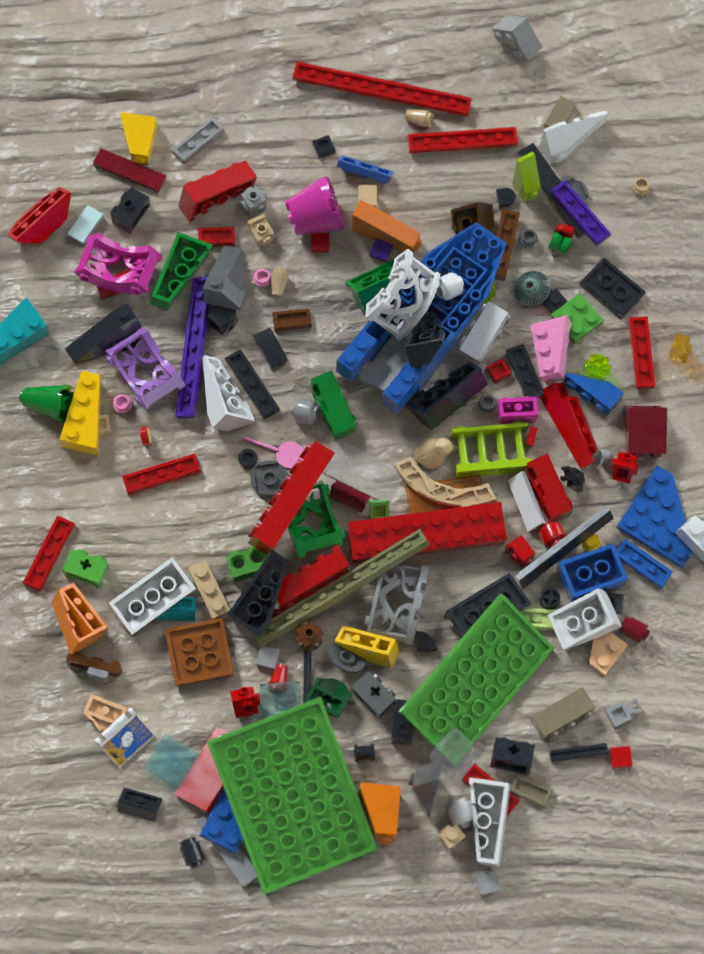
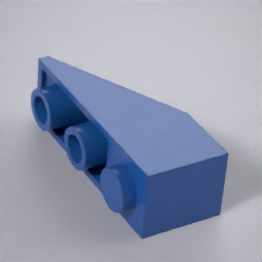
M567 373L564 378L567 388L572 391L575 390L584 401L592 403L597 411L605 413L607 416L619 404L624 395V392L609 381Z

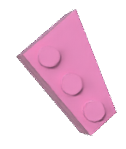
M566 315L530 325L540 377L546 384L562 380L565 376L567 346L569 345V331L572 324Z

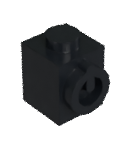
M215 305L207 316L208 324L221 335L224 332L229 333L239 321L236 314L237 311Z

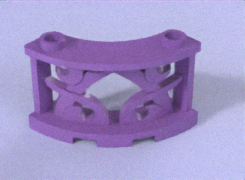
M141 327L136 333L105 351L108 355L106 357L107 362L111 367L115 366L122 379L135 395L134 399L139 407L144 406L148 410L150 404L175 388L180 390L186 386L178 371L167 359L165 360L159 355L161 350L149 331L144 327ZM141 338L134 349L129 345L137 339ZM126 347L132 353L131 357L123 352L122 356L125 357V360L120 361L115 353ZM146 353L151 355L149 359L143 358ZM138 360L145 365L158 364L152 374L153 381L135 378V368ZM128 368V375L126 374L124 369ZM164 373V375L159 376L160 380H157V374Z

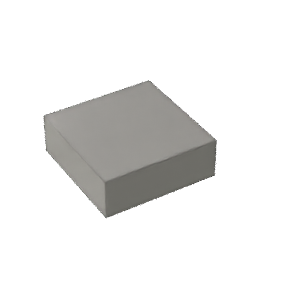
M265 646L260 647L256 666L275 670L280 650Z
M89 667L87 674L90 679L103 683L109 682L110 675L108 671Z
M495 870L475 875L480 896L500 891Z

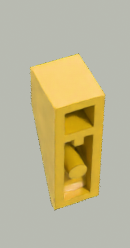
M346 626L341 627L335 639V643L374 664L393 668L400 653L396 639Z

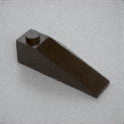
M476 202L451 209L454 233L458 234L476 222L493 233V204Z

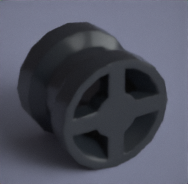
M554 588L545 589L540 597V605L543 609H555L560 601V594Z

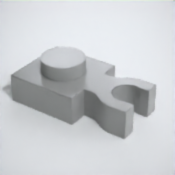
M637 698L632 699L626 706L622 701L605 710L614 729L631 721V715H638L643 712L642 707L636 710L632 706L638 702Z

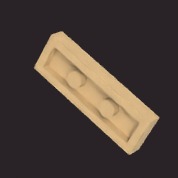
M204 560L189 567V572L212 620L226 615L230 609L207 561Z

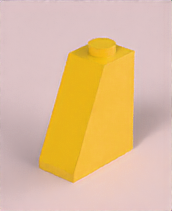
M121 112V123L131 161L141 165L149 164L158 127L157 117Z

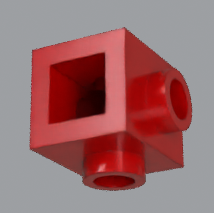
M619 452L617 459L613 458L610 469L613 470L611 479L630 484L633 475L637 476L639 464H636L638 456Z
M253 686L230 691L236 718L250 717L259 713L258 705H261L259 693L255 694Z

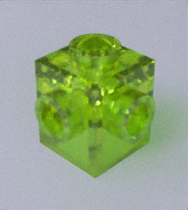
M599 353L590 354L589 360L585 359L583 371H586L585 377L605 380V376H609L611 365L608 364L609 357Z

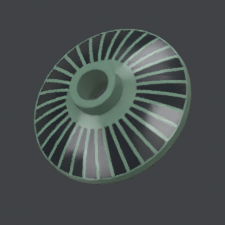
M539 271L523 273L514 284V295L525 306L541 304L550 292L548 278ZM533 284L532 288H527L528 285Z

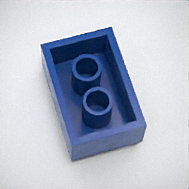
M614 544L563 560L557 566V572L570 603L598 588L607 592L624 586L628 579Z

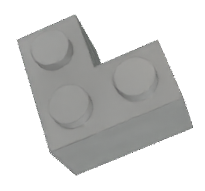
M506 15L492 27L495 39L499 43L510 44L513 50L512 53L517 59L529 60L542 48L527 18Z

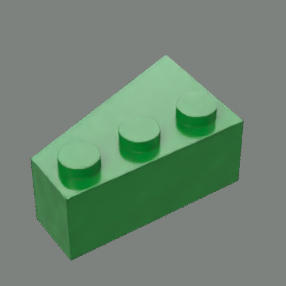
M332 370L312 378L311 394L317 405L320 406L321 414L334 441L355 433L356 418L353 414H350L348 402L343 397L341 388Z

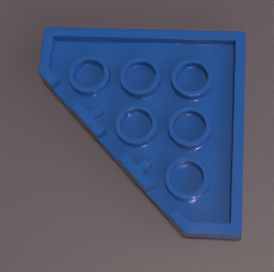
M657 465L616 528L680 568L684 567L693 553L675 534L686 521L674 476Z

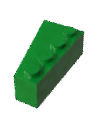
M177 232L152 294L151 305L168 311L210 256L213 245Z

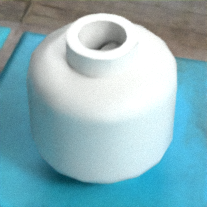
M448 273L440 277V286L436 294L444 300H451L459 296L464 286L462 278L455 273Z
M466 798L450 802L451 806L448 807L447 811L451 824L453 826L457 824L460 826V829L471 827V822H473L471 801H466Z

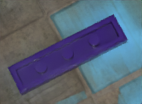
M565 180L550 191L552 196L596 247L611 237L609 230Z

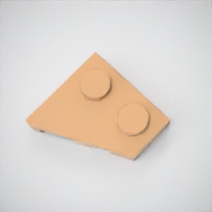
M612 632L593 639L589 666L605 676L627 648L628 644Z
M91 694L83 713L103 733L123 713L126 715L128 708Z

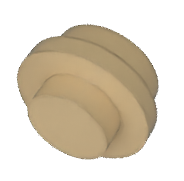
M639 177L633 181L632 190L637 195H645L650 190V183L646 178Z

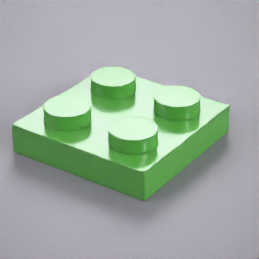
M581 293L551 314L552 319L565 315L572 322L569 338L574 344L604 322V319Z

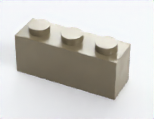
M581 687L533 715L530 721L543 741L547 738L552 740L559 735V731L565 728L567 731L576 725L575 722L582 718L584 721L593 715L592 712L595 709V705L584 688Z

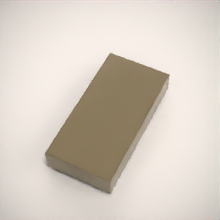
M561 96L544 123V127L548 128L563 121L567 123L577 103Z
M516 773L510 787V793L544 809L553 792V789Z

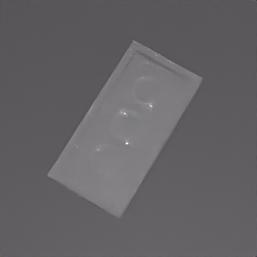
M338 439L332 449L335 454L322 474L371 496L370 498L374 500L388 499L390 504L403 480L394 466Z

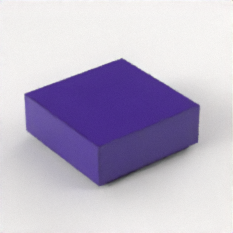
M376 238L369 256L386 263L393 245Z

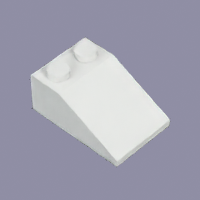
M599 588L548 614L563 650L604 636L622 626L607 592Z

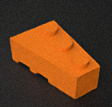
M72 583L58 590L51 604L70 654L100 641L108 626L77 586Z

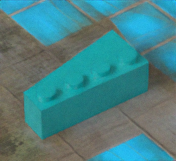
M27 297L0 323V365L49 334L47 324Z

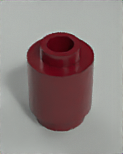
M626 617L620 627L623 635L639 643L642 640L646 641L650 630H648L649 625L633 617Z

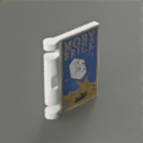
M131 707L127 710L132 715L130 719L123 713L102 733V736L106 739L105 742H102L98 737L95 739L96 743L119 768L155 736Z

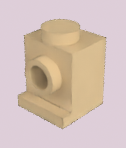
M265 214L248 221V230L258 247L266 246L274 240V232Z
M449 824L436 836L448 853L464 842L466 838L457 824L454 826Z

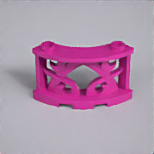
M101 233L87 238L86 248L77 269L74 271V274L79 276L80 280L103 289L124 294L139 295L149 291L147 286L156 263L161 262L163 257L150 245L144 247L130 246L129 249L122 248L120 243L108 239ZM93 248L96 250V256L91 254ZM88 260L97 262V263H91V264H90V268L86 266ZM119 260L124 261L126 268L130 272L114 278L105 265H114Z

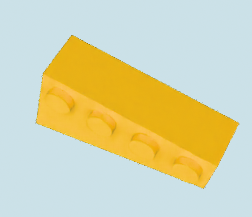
M81 370L60 436V443L63 448L99 456L102 389L99 374Z

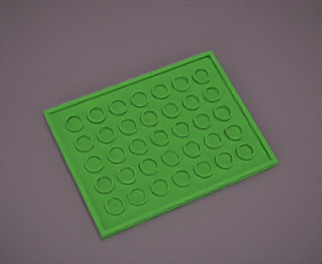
M321 697L207 741L264 894L378 849Z

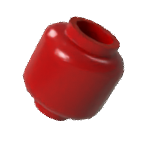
M546 522L539 531L540 539L547 549H550L567 536L562 525L558 522Z

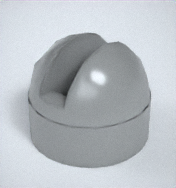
M607 449L599 450L600 464H609L613 460V453Z

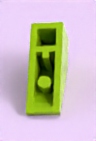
M533 151L516 161L512 185L523 202L528 199H535L539 195L541 187Z

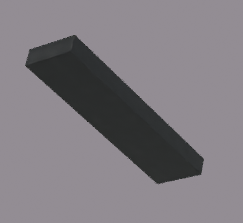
M240 349L225 357L227 365L263 420L279 412V406L242 350Z

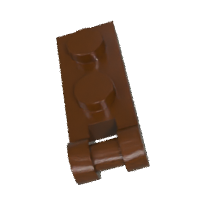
M79 652L68 653L66 657L68 666L84 670L93 667L108 671L109 675L113 677H120L123 672L118 661L106 663L102 658H86L84 654Z

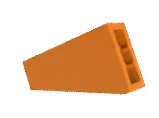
M362 200L359 201L352 215L353 232L373 240L378 238L392 244L394 249L402 252L409 249L414 254L415 250L418 251L422 244L420 232Z

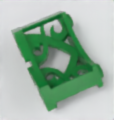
M322 480L316 482L312 488H318L320 498L314 499L313 492L310 495V502L305 499L300 507L303 508L302 514L300 516L295 515L287 527L298 558L305 557V552L334 544L344 546L342 540H345L343 528L339 529L328 499L330 495L328 484L325 485ZM307 510L323 519L321 526L316 532L305 526L297 527V525L305 520Z

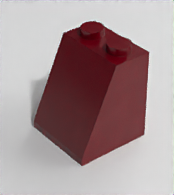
M624 405L626 453L642 457V454H650V457H661V454H666L667 408L664 406Z

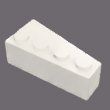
M469 778L477 862L483 865L499 867L511 786L509 783Z

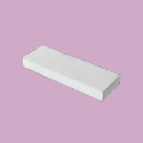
M521 471L508 479V483L527 531L532 532L546 522L526 472Z

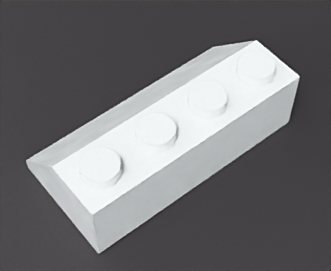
M172 557L109 602L108 607L119 622L133 635L196 588Z

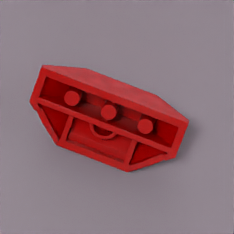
M58 187L54 192L41 198L13 224L10 232L7 234L8 238L17 243L41 244L47 240L67 220L71 199L70 191Z

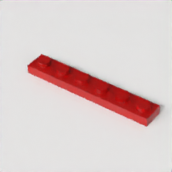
M516 127L408 134L409 154L518 146Z

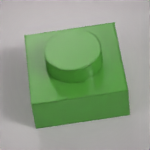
M388 499L369 501V519L390 516Z

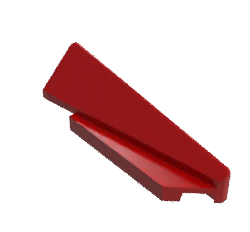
M552 383L543 389L544 396L540 398L578 466L585 468L594 463L592 455L596 452L597 446L578 398L568 396L565 383Z

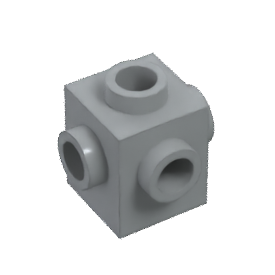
M258 186L249 187L241 194L240 205L252 218L267 210L266 200L268 198L263 190H259Z

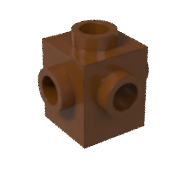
M306 621L298 626L294 639L299 648L302 647L304 651H313L321 646L324 633L320 625L316 626L314 621L310 623Z

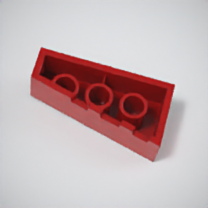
M338 545L332 548L334 552L325 555L323 553L318 556L314 564H305L300 567L296 575L290 573L284 577L276 602L280 610L291 608L296 603L349 572V563Z

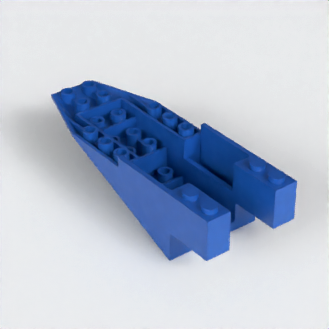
M477 222L429 251L420 261L434 273H440V277L448 273H455L462 278L464 286L462 293L451 300H444L435 293L425 313L435 312L445 332V338L430 364L418 368L417 366L411 367L410 363L407 362L383 392L382 405L396 415L414 393L419 392L425 387L489 295L507 243ZM414 286L399 290L398 294L401 298L400 308L415 304ZM380 314L383 318L387 317V314ZM394 316L390 323L397 326L399 323L394 322ZM368 321L336 360V372L352 382L369 360L372 361L393 334L375 321Z

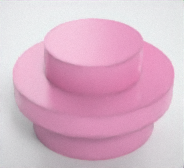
M265 269L256 271L253 276L254 283L258 287H267L271 283V273Z
M118 395L113 400V407L119 413H126L131 409L132 401L127 395Z

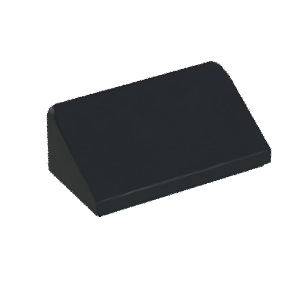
M124 787L118 800L117 811L155 822L162 798Z

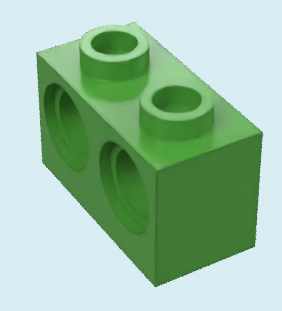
M251 546L246 551L241 552L237 550L226 556L233 583L253 578L266 560L267 555ZM258 556L263 560L260 563H255L252 559ZM242 562L244 566L242 568H235L234 564Z

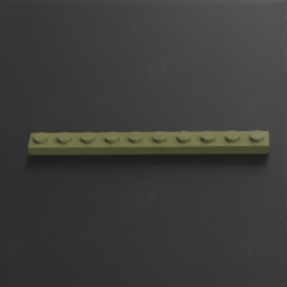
M418 529L272 618L260 637L254 634L261 647L266 646L430 546L422 531Z

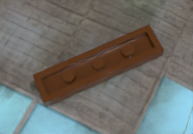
M502 209L496 236L507 244L494 278L496 280L506 281L520 217L519 212Z

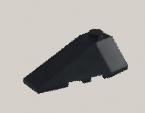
M125 303L110 312L65 348V351L74 364L95 360L100 356L107 355L105 352L107 349L133 335L142 326L130 306ZM141 338L137 339L129 345L134 349ZM126 347L120 350V351H124V350L129 351Z
M435 312L425 313L410 331L405 350L411 367L417 366L422 368L430 364L443 344L445 332Z
M272 550L227 615L260 637L271 621L289 561Z

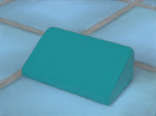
M196 597L182 598L156 617V619L195 621Z

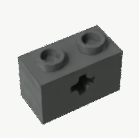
M368 671L351 687V692L380 719L395 704L396 694L389 687L385 688L381 684L382 680L375 673L372 675ZM372 691H373L374 693L378 691V692H379L378 697H377L376 695H374V696L372 697V696H371Z

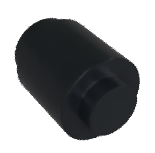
M191 837L180 842V851L186 867L195 869L202 866L205 856L199 841H196L195 837Z

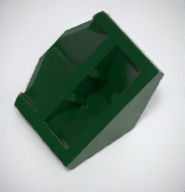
M318 677L304 701L308 702L321 697L327 715L340 718L352 694L345 683L335 678Z

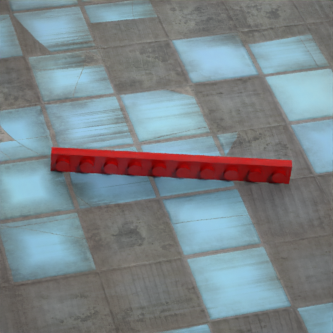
M296 61L292 76L294 81L466 117L469 115L472 102L471 97Z

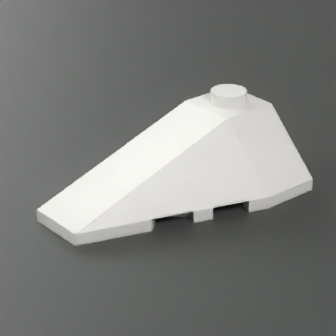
M607 111L588 115L584 120L575 118L572 123L566 124L563 121L543 129L540 148L549 164L563 161L606 122Z
M204 355L203 369L207 414L212 427L230 431L255 422L246 401L243 402L239 397L240 391L230 383V375L218 358Z

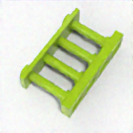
M514 421L511 424L468 428L457 426L452 429L451 439H458L461 462L455 468L456 478L525 472L527 462L532 461V458L525 457L522 433L527 431L528 423ZM514 433L517 458L515 460H508L505 453L503 434ZM495 435L498 460L489 462L486 455L484 436ZM477 437L480 460L478 463L468 462L465 438Z

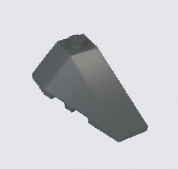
M228 245L223 246L203 288L204 303L240 311L245 298L242 248Z
M436 761L416 768L415 774L411 773L409 785L412 786L411 792L425 815L429 817L443 761Z

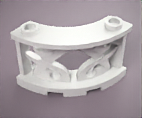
M409 249L394 258L393 268L388 278L391 281L387 288H382L366 304L365 318L369 321H375L393 334L398 341L403 337H407L421 320L440 286V273H434L415 259L413 252ZM414 286L415 304L400 308L401 298L398 294L399 290ZM380 314H387V317L383 318ZM394 316V322L399 323L397 326L390 323Z

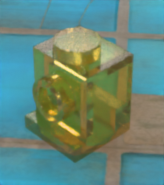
M676 333L668 358L686 363L692 348V344H689L691 337Z

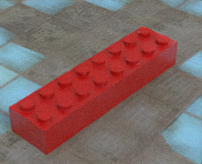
M501 502L347 523L352 564L368 561L418 529L422 531L430 546L413 556L505 544L507 541Z

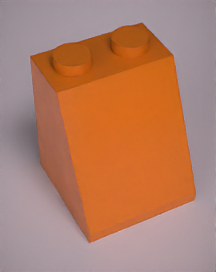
M360 782L359 795L375 840H379L380 844L395 842L401 786Z

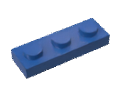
M344 155L339 158L337 167L341 168L344 172H354L363 178L370 177L382 184L389 183L394 171Z
M626 538L616 550L622 562L660 589L673 573V571Z

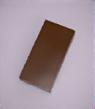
M310 308L272 312L275 332L312 328Z

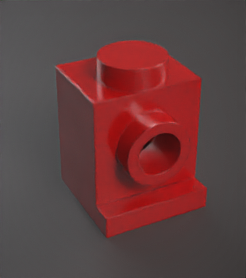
M523 535L517 537L505 547V552H511L510 557L515 563H519L521 567L526 568L533 562L535 552Z

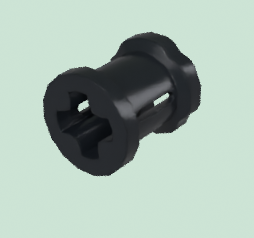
M371 743L370 746L354 744L355 762L369 759L375 761L374 743Z

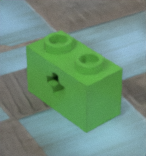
M71 549L62 571L64 576L101 589L109 565L106 559L96 555L92 557L84 550L77 549L75 551Z

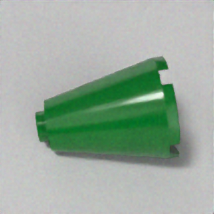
M70 385L26 387L20 393V401L23 406L58 422L65 423L74 392H71L73 387Z

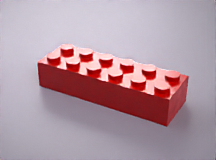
M316 440L312 445L308 443L299 456L302 460H297L289 471L292 475H288L280 485L279 489L282 491H277L269 502L271 508L267 507L258 519L261 523H257L249 533L248 537L251 539L248 544L268 556L335 453Z

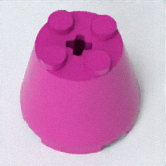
M328 176L319 178L284 201L287 210L290 211L288 218L294 227L296 235L340 231L345 227L343 214Z

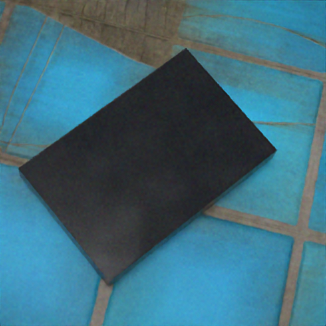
M605 257L579 284L621 319L646 294L644 289Z

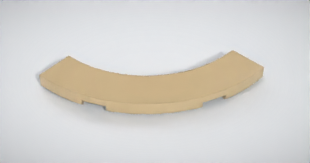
M412 457L394 464V468L399 476L412 490L434 503L457 508L497 501L489 483L464 489L452 488L427 477L416 465Z

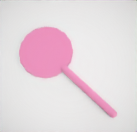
M248 437L243 438L245 441L277 452V461L287 469H291L298 459L302 460L299 456L303 448L296 442H285L279 448H275Z

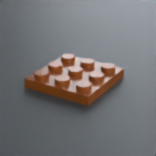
M223 618L165 629L175 687L234 676Z

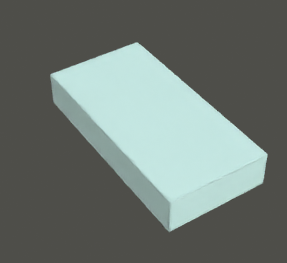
M87 205L68 232V237L84 245L87 238L93 233L104 217L103 213Z

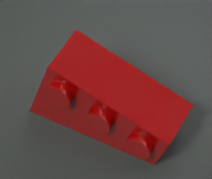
M548 453L527 462L526 475L548 522H556L570 516L573 504L565 494L564 487L558 478Z

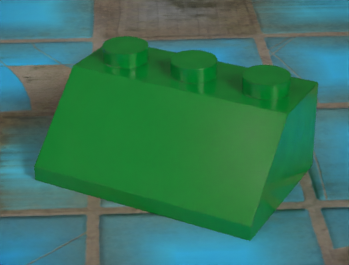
M394 259L345 281L358 307L364 312L366 311V304L382 288L386 289L391 280L388 278L393 268Z

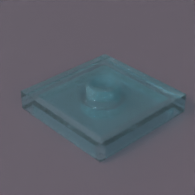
M300 681L260 684L262 719L301 704Z
M165 733L145 764L144 769L178 789L199 756V753Z

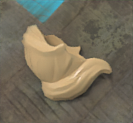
M425 438L417 445L414 451V458L417 463L423 465L426 469H436L443 465L450 453L453 454L457 451V446L452 444L447 438Z

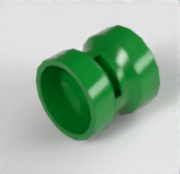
M555 232L548 249L552 251L557 250L560 254L566 256L572 239L569 237L564 238L561 234Z

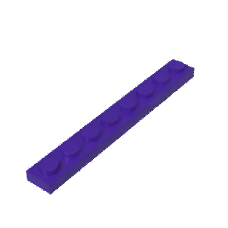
M196 277L192 280L180 373L186 386L180 390L178 389L175 417L178 419L195 418L209 312V304L204 303L203 288L207 277Z

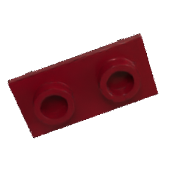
M336 480L331 486L328 497L363 513L371 496Z

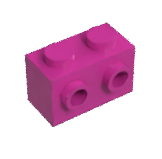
M537 397L498 399V425L511 424L514 421L536 423L538 418Z

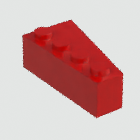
M246 160L240 163L235 162L228 168H221L211 175H204L199 180L186 183L183 186L178 207L190 223L195 220L194 216L200 213L205 215L212 206L216 204L221 206L230 196L235 198L242 194L245 189L253 188L257 176Z

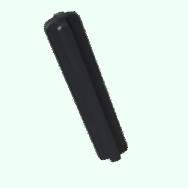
M606 743L552 750L549 753L551 762L607 755L608 746Z

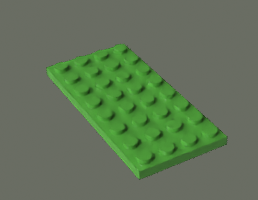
M499 594L398 712L451 765L455 766L553 651L554 647L503 594Z

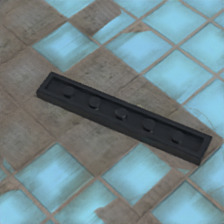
M531 143L519 150L518 155L520 158L532 151L534 152L541 188L566 223L574 227L576 237L579 239L586 235L550 193L554 187L562 182L535 144Z
M607 505L516 574L515 577L520 587L524 589L612 521L614 518L610 508Z

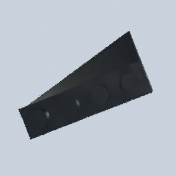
M471 362L464 364L449 373L447 379L437 380L430 389L426 391L422 389L417 392L418 396L411 400L409 399L405 406L422 425L433 430L488 385L480 367Z

